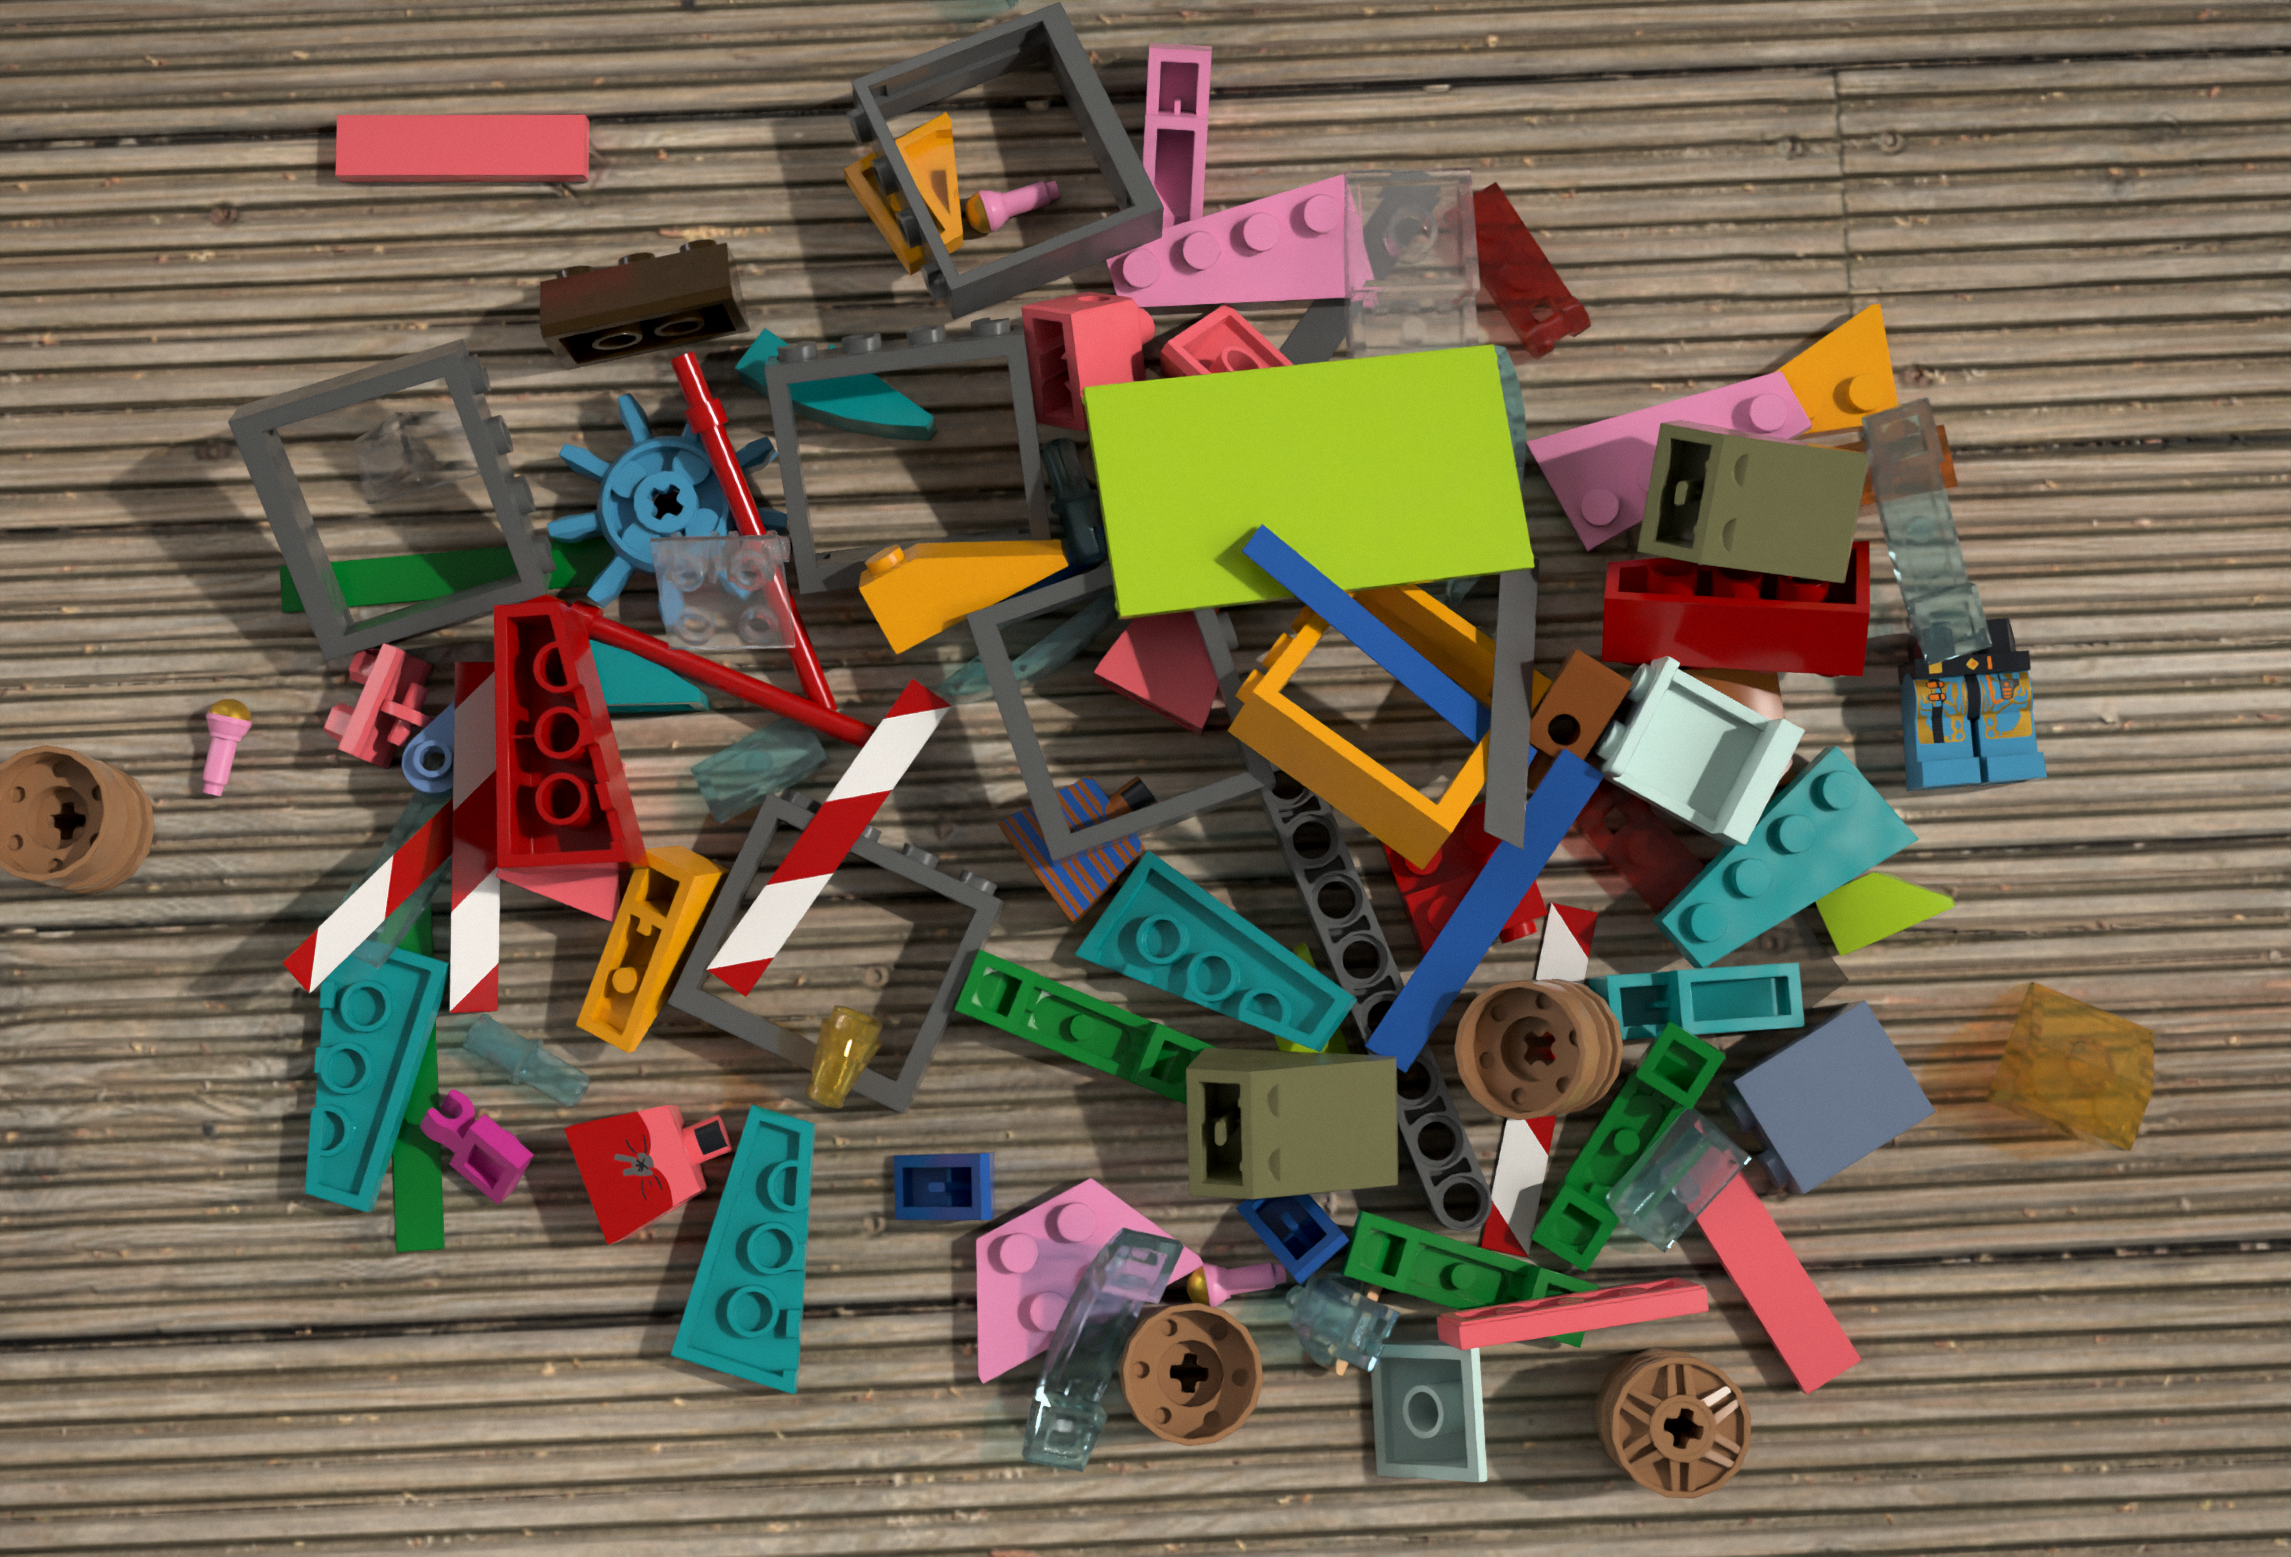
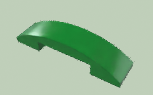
M980 949L976 953L954 1006V1010L1185 1105H1187L1186 1068L1205 1048H1216Z
M1668 1020L1632 1068L1591 1130L1549 1200L1530 1238L1582 1271L1587 1272L1621 1220L1620 1212L1685 1111L1687 1109L1691 1111L1725 1059V1053L1671 1020Z
M1361 1210L1358 1212L1340 1274L1458 1310L1597 1290L1599 1286ZM1585 1331L1546 1338L1580 1348Z

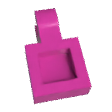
M452 1089L447 1094L441 1109L453 1119L442 1116L439 1111L431 1107L426 1112L420 1128L427 1137L443 1144L455 1153L449 1165L499 1205L515 1190L534 1154L525 1148L512 1133L502 1129L487 1115L484 1114L475 1121L474 1106L470 1099L463 1093Z

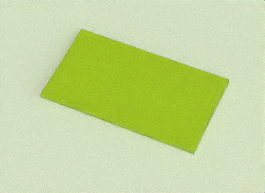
M1494 344L1084 387L1082 390V404L1085 406L1115 592V609L1118 612L1119 620L1297 598L1242 552L1261 524L1266 526L1344 592L1532 570L1535 567L1533 561L1534 554L1531 550L1497 364L1498 356L1495 353Z

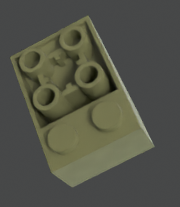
M1684 420L1660 423L1637 552L1704 565L1845 583L1870 454Z
M1205 1048L1186 1068L1189 1196L1262 1199L1395 1186L1398 1184L1397 1056Z

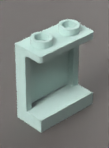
M1669 656L1652 660L1650 665L1643 663L1630 680L1633 684L1625 697L1630 699L1631 702L1620 723L1613 720L1606 727L1597 743L1595 754L1600 756L1601 759L1595 769L1605 775L1604 779L1723 845H1746L1805 730L1783 718L1769 720L1679 670L1680 662Z

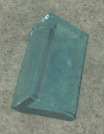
M783 717L690 769L714 819L722 824L763 802L768 792L775 795L832 764V761L814 729Z
M1686 1108L1607 1194L1606 1203L1625 1226L1665 1253L1750 1161L1751 1157L1695 1108H1692L1691 1111Z

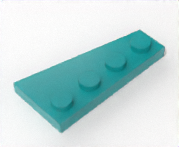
M1828 746L1765 807L1747 844L1744 846H1726L1652 922L1694 968H1705L1919 840V838L1838 746Z
M1147 850L1074 954L1318 1052L1322 1051L1358 1000L1149 850Z
M366 938L325 978V981L321 982L319 1008L323 1009L320 1047H316L314 1073H318L316 1103L315 1107L311 1109L305 1194L364 1212L374 1211L450 977V963Z
M756 1104L751 1105L671 1356L794 1395L798 1392L816 1123Z

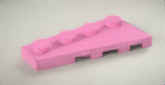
M1344 174L1162 229V238L1106 260L1116 295L1132 297L1138 307L1378 296Z
M1781 371L1530 440L1526 442V446L1585 551L1589 553L1642 523L1660 423L1684 420L1790 440L1810 430L1813 425Z

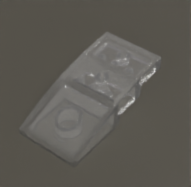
M1471 167L1346 170L1344 174V281L1347 359L1479 346L1475 296L1480 290Z

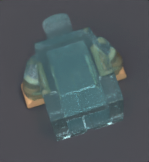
M1331 1273L1325 1276L1324 1279L1310 1277L1306 1287L1296 1285L1290 1289L1286 1297V1305L1294 1313L1289 1325L1298 1333L1299 1343L1315 1363L1340 1376H1343L1348 1363L1369 1372H1374L1385 1348L1381 1343L1384 1338L1389 1339L1400 1315V1312L1377 1301L1383 1287L1340 1273Z

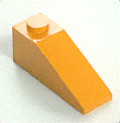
M1061 540L917 543L903 551L896 544L881 550L865 562L867 570L861 572L859 590L897 655L967 619L966 614L992 606L1069 566L1067 550Z
M681 845L645 849L650 868L634 869L576 1023V1026L626 1053L636 1050L675 988L731 871Z

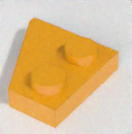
M947 112L896 139L895 142L950 254L963 247L964 241L952 122ZM873 152L844 168L845 181L911 276L920 271L921 265L925 264L926 261L919 246L909 249L902 237L895 215L896 212L901 211V208L894 194L886 197L882 194L871 166V160L877 159Z
M1880 304L1870 305L1775 371L1783 373L1813 425L1810 430L1792 440L1891 427L1901 421Z

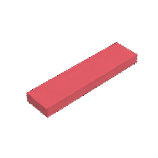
M337 115L335 176L341 182H589L590 121L586 115Z
M1721 1137L1713 1138L1663 1170L1666 1178L1802 1393L1810 1394L1862 1360Z
M1674 1277L1441 1313V1316L1437 1317V1326L1440 1341L1460 1350L1708 1312L1709 1308L1706 1288L1700 1284Z

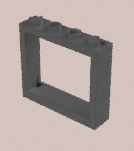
M1061 2L851 81L855 109L848 111L847 116L854 136L860 145L870 143L877 158L871 160L877 184L884 197L894 194L901 208V211L896 212L895 215L902 237L909 249L919 246L926 261L920 268L928 292L934 301L944 299L953 320L1162 238L1164 206ZM1045 59L1121 211L965 273L958 274L885 120Z
M990 317L972 321L971 331L946 334L944 325H925L906 330L907 339L881 342L880 333H862L842 338L843 347L817 350L815 341L797 342V345L777 347L778 355L768 356L764 370L800 595L859 587L861 572L867 570L865 562L881 550L896 544L903 551L917 543L1051 540L1023 324L1010 326L1009 318L990 320ZM1007 356L1030 526L816 553L790 384Z
M463 339L241 405L228 421L326 661L494 610V605L516 604L546 595L552 576L550 572L557 570L551 555V543L546 534L537 536L529 517V513L535 512V503L530 486L524 475L515 477L506 455L513 452V444L508 427L502 415L492 417L484 396L485 392L491 390L486 368L482 369L477 354L469 356ZM444 377L518 573L354 623L276 428Z
M1110 565L966 614L1054 867L1273 790L1276 785L1273 772L1281 770L1238 739L1249 771L1070 833L999 629L1113 590ZM1214 608L1192 611L1229 717L1233 723L1245 704L1235 695L1250 674L1245 672L1238 675L1229 651L1239 648L1232 622L1227 611L1219 614L1215 613Z
M790 789L785 800L768 792L667 1004L891 1109L907 1114L956 1011L954 1006L978 949L984 951L1005 906L1002 900L993 896L997 885L966 870H962L958 880L937 871L935 868L939 858L908 843H904L900 853L877 843L882 832L867 825L850 849L849 853L976 911L897 1080L701 989L709 973L706 969L718 954L781 821L805 831L822 807L821 803Z

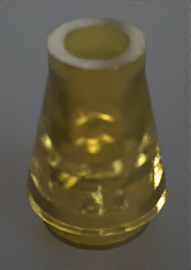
M835 1005L830 1017L821 1019L811 1078L805 1094L823 1105L842 1108L847 1094L883 1044L878 1038L883 1027L882 1023L860 1011Z

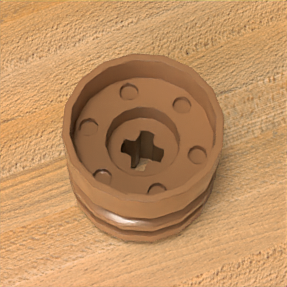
M50 745L21 750L0 764V867L20 879L85 895L111 890L135 874L149 854L155 830L151 801L136 779L116 766L106 764L100 760H94L90 756L72 749ZM86 822L85 827L75 828L76 824Z
M1563 979L1518 980L1497 984L1473 999L1459 1021L1454 1050L1459 1076L1471 1096L1493 1114L1515 1120H1525L1582 1111L1603 1098L1619 1075L1624 1047L1619 1022L1605 999L1584 984ZM1547 1036H1554L1556 1039L1552 1046L1546 1038ZM1551 1049L1556 1058L1549 1059L1546 1053Z
M1200 1303L1164 1306L1143 1318L1125 1340L1118 1365L1121 1395L1134 1418L1161 1439L1185 1446L1216 1443L1240 1429L1255 1409L1263 1383L1260 1351L1247 1328L1225 1310ZM1191 1353L1193 1354V1364L1204 1368L1203 1380H1193L1190 1385V1391L1183 1392L1181 1391V1381L1170 1377L1171 1365L1182 1364L1184 1354Z
M1649 1348L1625 1357L1606 1375L1596 1398L1595 1428L1604 1452L1622 1472L1638 1484L1667 1498L1694 1499L1719 1490L1740 1470L1750 1447L1751 1415L1741 1390L1723 1370L1678 1349ZM1681 1411V1416L1691 1421V1427L1688 1433L1683 1431L1677 1432L1674 1439L1673 1434L1664 1429V1422L1666 1418H1678Z

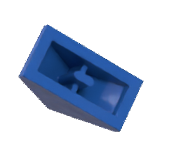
M994 1152L894 1155L895 1220H992L996 1217Z
M1309 1194L1246 1199L1236 1208L1301 1286L1348 1246L1350 1241Z

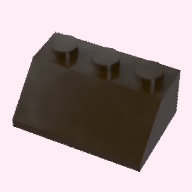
M710 239L695 240L682 245L679 248V253L655 257L653 253L648 252L634 253L620 258L618 266L594 270L591 266H573L559 271L556 274L557 279L540 282V329L543 340L567 370L749 332L750 328L736 261L727 242L717 244L716 241Z

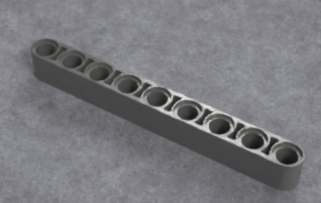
M1233 735L1246 770L1249 771L1238 739ZM1305 786L1301 795L1290 800L1278 798L1271 790L1257 795L1333 980L1337 985L1358 999L1348 1012V1016L1365 1055H1378L1365 1046L1373 1034L1368 1027V1013L1372 1006L1377 1003L1383 1002L1392 1005L1404 988V983L1329 803ZM1305 826L1320 829L1327 837L1328 847L1326 854L1317 859H1307L1299 855L1293 845L1295 831ZM1334 884L1342 886L1348 891L1352 899V908L1348 916L1333 919L1322 913L1318 906L1317 898L1319 891L1323 887ZM1359 943L1372 949L1377 960L1376 970L1372 976L1358 979L1347 973L1343 967L1342 958L1345 949L1349 945ZM1427 1041L1413 1061L1425 1073V1089L1421 1095L1411 1100L1404 1099L1397 1094L1398 1136L1428 1209L1434 1219L1451 1230L1460 1232L1472 1231L1483 1225L1489 1217L1493 1203L1491 1193ZM1438 1122L1445 1126L1450 1133L1451 1144L1444 1156L1439 1159L1430 1160L1422 1154L1418 1147V1135L1421 1129L1428 1123ZM1463 1182L1470 1186L1475 1193L1476 1204L1469 1216L1464 1219L1454 1220L1445 1212L1443 1198L1449 1187Z

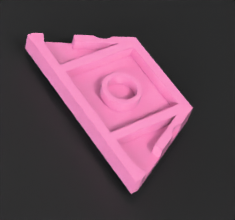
M1089 1178L976 1239L978 1376L984 1384L1188 1275L1204 1265L1200 1256L1122 1201L1093 1178Z

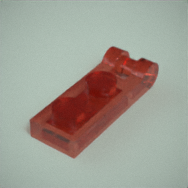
M1494 182L1443 215L1441 222L1526 350L1535 360H1539L1552 352L1555 348L1554 343L1567 334L1574 338L1591 327V321L1585 308L1576 297L1571 295L1497 182ZM1546 301L1554 314L1540 322L1533 316L1530 310Z
M1603 778L1597 786L1598 789L1593 792L1572 826L1658 915L1705 866L1640 798ZM1616 807L1628 821L1612 834L1604 826L1602 819Z

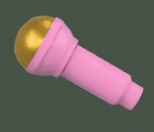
M1055 180L1048 183L1040 181L1005 193L979 190L967 202L965 209L966 217L973 229L981 233H994L1005 222H1008L1010 217L1048 206L1051 201L1060 199V193Z
M222 699L212 704L207 712V726L209 735L212 737L202 776L204 782L203 793L222 796L224 786L228 785L237 742H241L252 726L251 712L246 705L235 699Z
M1270 1262L1226 1269L1225 1266L1220 1267L1215 1264L1203 1263L1202 1267L1189 1274L1187 1292L1194 1303L1215 1308L1226 1299H1230V1295L1271 1289L1277 1284L1286 1283V1272L1283 1264L1273 1265Z

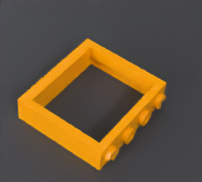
M1415 584L1346 592L1441 672L1488 705H1492L1496 641ZM1305 605L1290 627L1297 636L1293 639L1286 633H1283L1261 664L1269 670L1267 674L1264 675L1257 669H1254L1236 693L1235 697L1245 704L1227 731L1423 870L1450 836L1487 781L1490 729L1479 745L1474 747L1437 803H1433L1280 694L1284 686L1331 627L1327 621ZM1534 668L1531 714L1552 684L1551 680Z

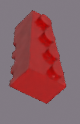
M1870 540L1853 541L1845 583L1699 565L1698 563L1667 557L1608 562L1604 594L1601 661L1641 666L1643 663L1650 664L1652 660L1669 656L1680 662L1679 666H1686L1695 670L1724 668L1751 670L1761 674L1792 672L1817 674L1828 678L1842 675L1863 677L1870 617Z
M558 601L494 605L498 869L527 875L650 868L582 614Z

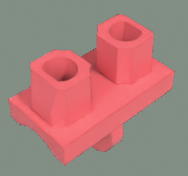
M386 643L382 644L380 650L368 648L356 652L349 667L350 679L365 685L355 708L339 703L331 709L324 726L325 733L340 743L338 750L388 770L398 746L405 748L413 727L417 726L424 729L434 720V718L420 712L429 692V689L425 688L424 684L433 665Z

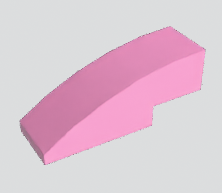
M1150 43L1143 167L1164 206L1163 229L1203 216L1212 46Z

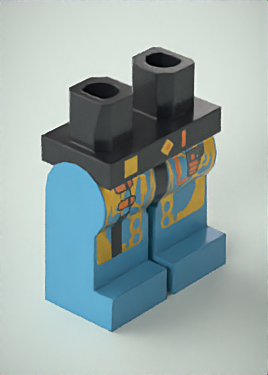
M2009 618L1989 619L1970 623L1969 632L1972 655L1953 656L1950 623L1917 625L1910 629L1908 644L1909 662L1898 666L1899 685H1902L1901 707L1907 791L1958 788L1970 785L1984 786L2023 783L2047 778L2044 752H2038L2032 711L2033 689L2028 670H2031L2029 650L2016 651L2015 638Z

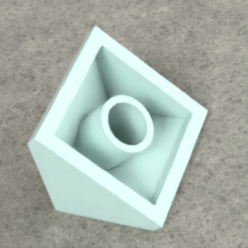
M1440 1340L1369 1344L1377 1476L1465 1482L1487 1481L1479 1348L1460 1350Z

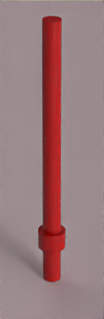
M694 351L670 360V363L689 409L683 412L692 434H700L805 696L810 701L836 711L838 707L723 425L729 422L721 400L719 397L712 398Z
M546 594L521 602L558 601L582 614L589 640H595L629 651L671 672L860 749H863L877 729L872 725L604 617L603 609L584 601L576 600L572 604Z

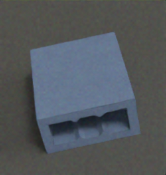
M1865 1000L1846 1004L1721 1082L1729 1094V1097L1723 1100V1104L1732 1121L1743 1133L1751 1129L1764 1150L1757 1157L1768 1178L1778 1189L1786 1185L1789 1192L1798 1194L1809 1192L1936 1112Z

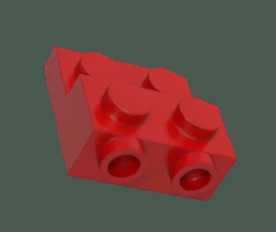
M1485 801L1470 806L1450 836L1423 870L1379 840L1422 959L1502 841L1484 831ZM1536 879L1498 934L1501 944L1538 932L1534 920L1548 915Z

